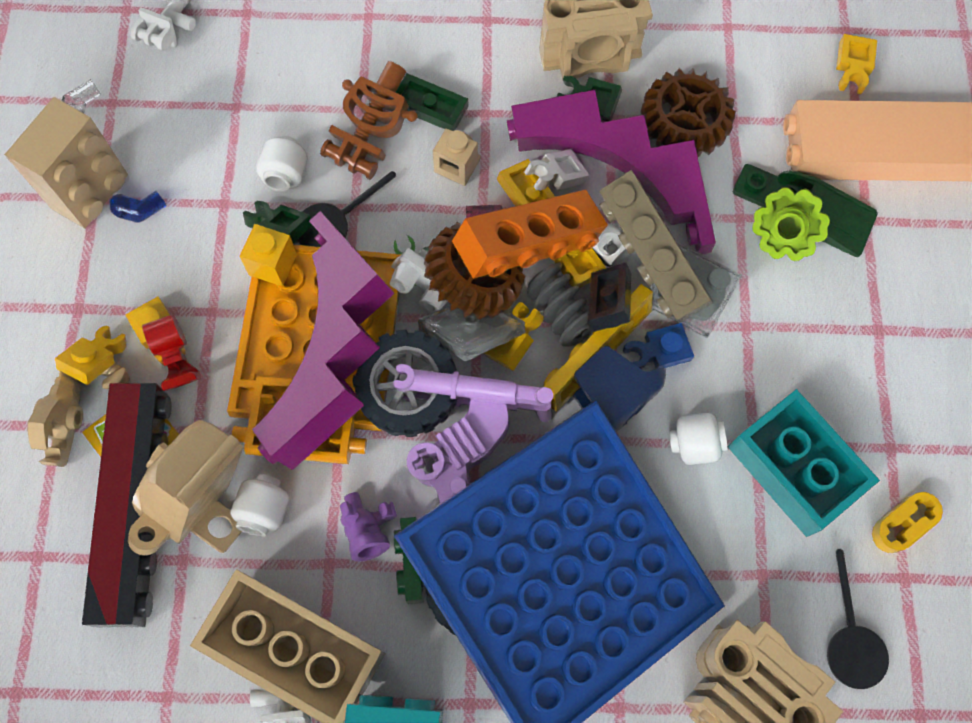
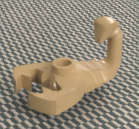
M116 362L101 374L107 376L101 384L103 389H109L110 383H129L130 381L126 369L117 365ZM60 371L59 377H56L55 384L52 385L49 394L36 402L33 413L28 420L27 431L31 449L45 451V458L39 461L42 465L64 467L69 459L75 429H79L82 424L83 409L78 404L80 401L79 392L81 391L80 381ZM48 438L52 440L51 447H48Z

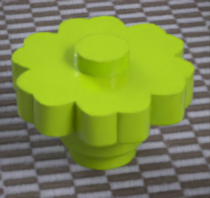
M783 187L778 192H772L765 199L766 207H760L754 213L752 230L756 235L762 236L759 244L760 249L769 253L774 259H780L786 254L792 261H799L804 257L811 256L816 250L815 242L824 241L828 235L830 218L826 213L820 212L823 204L822 199L813 195L806 188L801 189L796 194L789 187Z

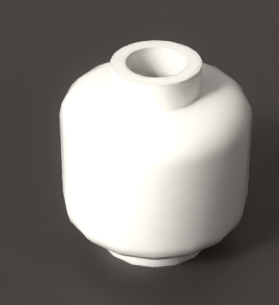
M291 137L271 138L263 145L256 171L266 187L280 192L287 191L301 183L308 156L301 145Z
M713 413L681 416L677 420V430L669 431L672 453H680L682 461L687 465L717 462L721 459L722 452L728 451L724 421H718Z
M260 474L257 479H249L241 483L230 512L231 517L237 522L235 526L237 529L259 537H266L268 532L279 529L289 503V495L280 487V480L269 475Z

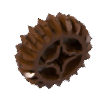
M680 68L674 73V76L666 72L661 80L656 79L652 83L651 89H648L643 99L644 103L640 113L645 116L649 139H657L656 147L694 140L698 157L701 156L702 151L710 155L715 147L720 148L724 144L726 137L730 135L733 128L732 124L736 111L733 110L734 99L728 97L729 87L719 88V78L712 81L709 80L707 71L701 76L695 74L694 68L688 74H684ZM668 102L671 106L670 113L665 115L662 105ZM710 113L713 124L710 126L705 121L707 118L705 114Z
M456 222L451 228L445 227L444 230L440 231L436 239L434 238L430 243L423 263L426 266L424 277L431 280L429 290L439 291L438 302L446 300L450 303V312L459 308L462 310L464 318L473 312L478 320L486 317V315L493 319L500 312L504 313L505 310H508L520 296L526 277L522 273L523 268L517 266L508 269L496 277L485 275L473 279L452 242L462 225Z

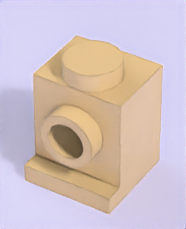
M446 128L433 149L434 172L464 186L481 159V155L478 154V142L458 130L451 131ZM447 162L458 165V169L448 165Z

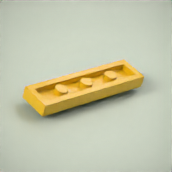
M529 159L500 171L497 177V181L515 206L555 197L548 186L544 190H535L533 186L539 179V176L535 174L525 175L524 173L530 163ZM593 248L585 252H580L579 249L571 251L563 257L553 260L555 263H562L563 268L561 272L563 275L569 274L572 277L569 281L571 287L577 285L581 288L591 283V273L606 269V266Z
M640 284L631 294L630 322L614 328L593 332L592 336L584 344L581 342L573 348L568 361L560 369L555 368L548 374L543 387L550 388L553 392L551 408L554 411L558 412L580 388L574 379L575 372L604 346H609L615 351L652 312L653 291Z

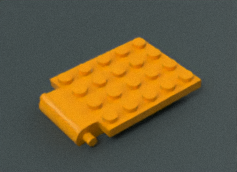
M294 245L297 257L283 286L251 276L227 408L230 417L249 419L248 427L234 426L231 434L239 442L245 443L244 451L246 455L263 456L258 450L261 442L252 429L270 412L282 397L296 375L311 341L318 307V281L312 255L320 247ZM356 250L395 293L360 324L377 343L380 341L378 337L386 333L389 336L395 333L400 292L390 286L389 283L395 270L391 266L401 254ZM386 368L381 374L379 383L388 382L389 371ZM357 369L345 379L354 392L355 388L353 387L352 380L353 375L356 376ZM387 390L379 391L382 400L386 402ZM360 409L304 460L349 464L352 453H366L367 439L355 438V429L382 431V429L376 427Z

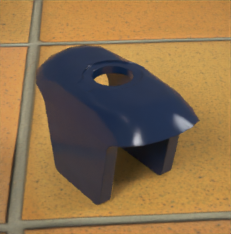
M604 346L575 372L574 379L580 388L573 397L581 409L597 401L617 432L661 391L665 384L666 368L643 371L609 346Z

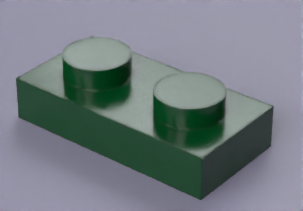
M408 73L405 74L396 93L404 96L408 103L407 111H415L418 116L417 118L442 129L447 128L455 131L468 108V98Z
M400 518L401 530L416 521L417 518ZM394 530V535L401 530ZM394 537L395 554L403 555V570L396 571L398 595H405L407 604L424 603L423 582Z

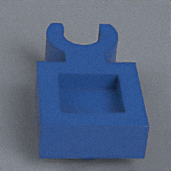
M682 323L649 331L644 337L646 340L645 344L641 341H630L624 345L622 350L624 354L629 352L639 354L640 360L632 363L640 369H643L647 362L651 361L654 362L655 368L658 369L690 362L694 358Z

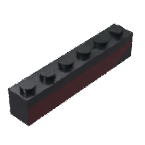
M157 383L109 384L82 625L145 627L146 617H150L152 613L153 596L149 592L150 576H153L156 571L157 555L156 552L150 555L135 553L129 547L128 536L131 526L140 517L135 511L132 501L148 469L146 465L159 444L164 442L168 445V438L166 433H164L165 419L170 418L172 404L168 394ZM142 532L138 535L139 539L144 542L154 539L150 532Z

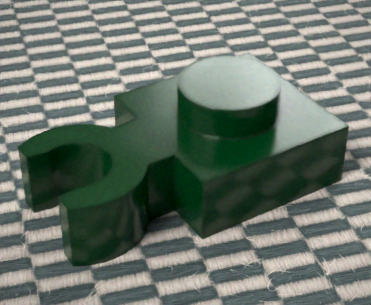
M564 76V84L574 88L570 94L595 90L601 120L607 122L612 120L622 93L620 85L588 77L587 83L584 86L580 85L575 77ZM558 93L557 97L565 95L562 93Z
M256 201L254 203L256 213L246 210L243 212L244 222L247 227L253 228L254 224L288 234L293 243L312 227V224L309 222L311 220L309 214L284 205H280L273 210L268 203Z

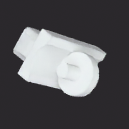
M408 247L393 262L391 267L395 270L389 284L404 294L411 291L414 284L425 290L418 303L423 309L434 314L448 301L438 302L439 291L429 290L431 280L424 277L426 266L423 264L427 251L422 248L417 254Z

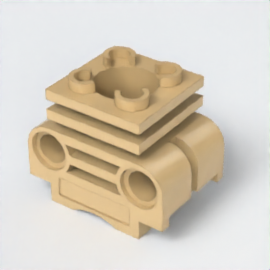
M545 0L539 45L543 71L560 69L562 80L564 76H573L577 79L594 72L612 74L628 71L631 59L642 57L641 46L645 35L644 29L647 27L648 20H652L653 16L649 0Z
M735 620L727 628L717 625L696 653L697 668L710 683H698L693 690L700 696H688L684 701L692 710L689 717L695 723H793V715L794 723H836L844 712L826 697L835 681L818 666L812 665L798 657L787 645L784 637L766 621L759 622L752 628L748 625L744 626L739 620ZM723 652L727 654L729 659L727 668L722 660Z

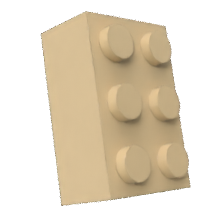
M56 97L50 100L4 154L52 210L83 228H86L92 220L100 215L105 203L114 192L121 189L125 178L128 176V173L91 117Z

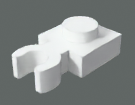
M572 149L545 154L542 160L531 161L524 171L525 175L535 174L539 176V179L533 186L535 190H544L549 183H553L557 190L583 185L590 176Z

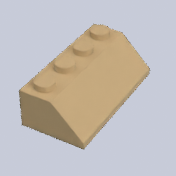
M237 569L190 644L192 648L321 723H345L347 704L358 703L360 695H363L386 654Z

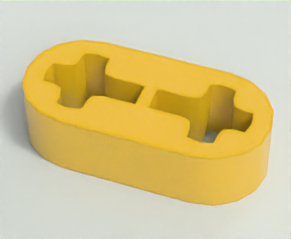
M918 492L905 498L873 526L872 538L875 545L887 553H897L912 546L942 519L943 509L940 501L933 494L927 492ZM924 504L927 508L924 512L925 516L913 521L910 516L918 510V505ZM901 524L904 529L897 534V540L890 542L886 537L890 533L889 529Z

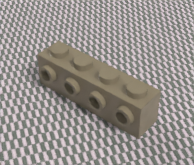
M630 170L599 190L605 200L599 204L610 223L617 220L623 230V233L618 235L621 243L629 254L636 252L643 263L637 269L648 286L655 283L662 295L656 300L666 317L669 319L674 316L677 321L683 322L712 305L714 302L634 172Z

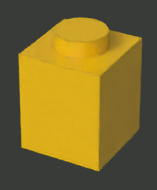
M254 224L239 257L249 276L283 286L297 257V253L290 235Z

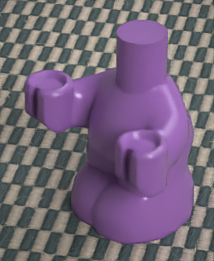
M359 493L347 494L344 497L345 502L340 505L342 514L340 521L344 526V532L350 544L351 558L356 562L376 558L390 547L388 538L381 532L379 526L397 517L393 502H390V504L382 502L378 506L379 511L370 512L363 508Z

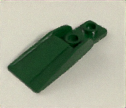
M744 165L732 192L734 195L761 207H766L765 199L772 192H778L783 187H789L796 194L801 189L806 188L813 195L822 199L823 204L820 212L826 213L830 218L828 235L822 242L854 257L861 256L878 215L876 209L819 178L790 170L783 171L776 176L753 165Z

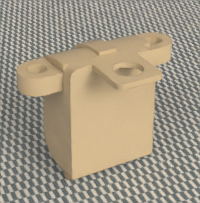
M198 420L186 427L169 446L164 442L157 446L146 465L148 469L132 501L135 511L140 516L129 531L128 544L132 551L139 555H150L155 553L167 539L171 538L180 544L190 532L220 553H225L242 531L235 527L237 522L231 517V510L217 500L228 488L244 448L239 444L237 438L232 435L228 436L211 423ZM216 517L226 518L231 524V533L223 538L214 537L208 530V523ZM142 532H150L154 539L144 542L139 539L138 535Z

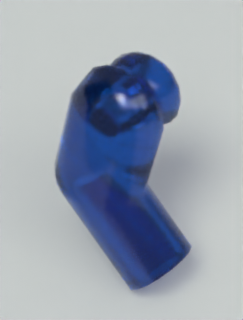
M154 191L142 200L123 194H116L109 201L110 210L116 217L136 223L146 220L167 206L157 191Z

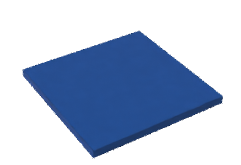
M597 401L588 404L394 535L510 723L584 722L725 607Z

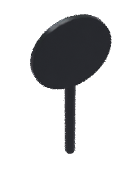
M394 171L388 173L341 210L332 204L318 203L307 207L302 212L309 214L312 219L321 211L346 238L348 223L345 215L394 179L396 173ZM313 225L297 240L300 245L322 247L314 238L319 232Z
M837 549L835 553L848 627L839 630L830 640L827 649V661L831 672L842 684L854 689H868L877 685L886 675L889 666L888 650L883 640L874 631L866 627L856 626L844 551Z

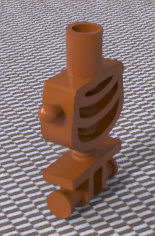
M388 61L377 83L362 76L358 78L354 85L349 79L342 82L343 89L349 91L343 99L344 112L358 129H355L356 132H354V135H351L331 125L329 129L330 134L342 141V144L339 147L333 144L332 140L327 139L321 147V156L335 160V165L342 167L346 162L349 163L348 171L353 174L358 171L366 175V178L369 180L374 177L378 163L374 161L371 163L365 160L366 155L369 154L384 161L386 154L382 149L366 142L370 137L369 135L378 138L394 137L400 132L405 118L410 122H414L418 117L415 111H407L408 103L404 96L396 93L406 74V70L403 67ZM363 95L371 102L369 106L361 101ZM356 105L364 113L361 120L354 115ZM378 121L387 124L384 126H374ZM355 147L356 150H355L353 156H350V154H351L353 148Z

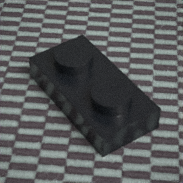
M627 263L591 273L588 322L593 332L614 328L630 322L632 273Z

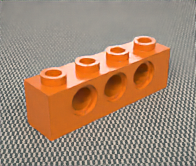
M585 189L465 218L452 242L473 279L485 275L496 277L508 269L517 266L528 268L539 260L546 258L556 260L568 252L578 249L580 252H585L599 242L598 237L608 224Z

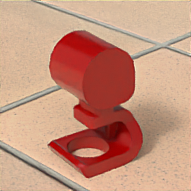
M173 314L142 325L143 333L154 356H161L164 366L168 367L167 378L161 382L163 391H169L201 379L199 370L191 365L185 355L182 354L181 349L184 345H187V342Z

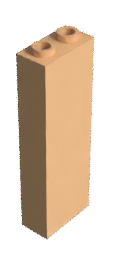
M797 100L790 114L785 115L783 132L784 135H788L789 139L786 162L788 166H791L792 171L807 174L821 180L972 182V102Z

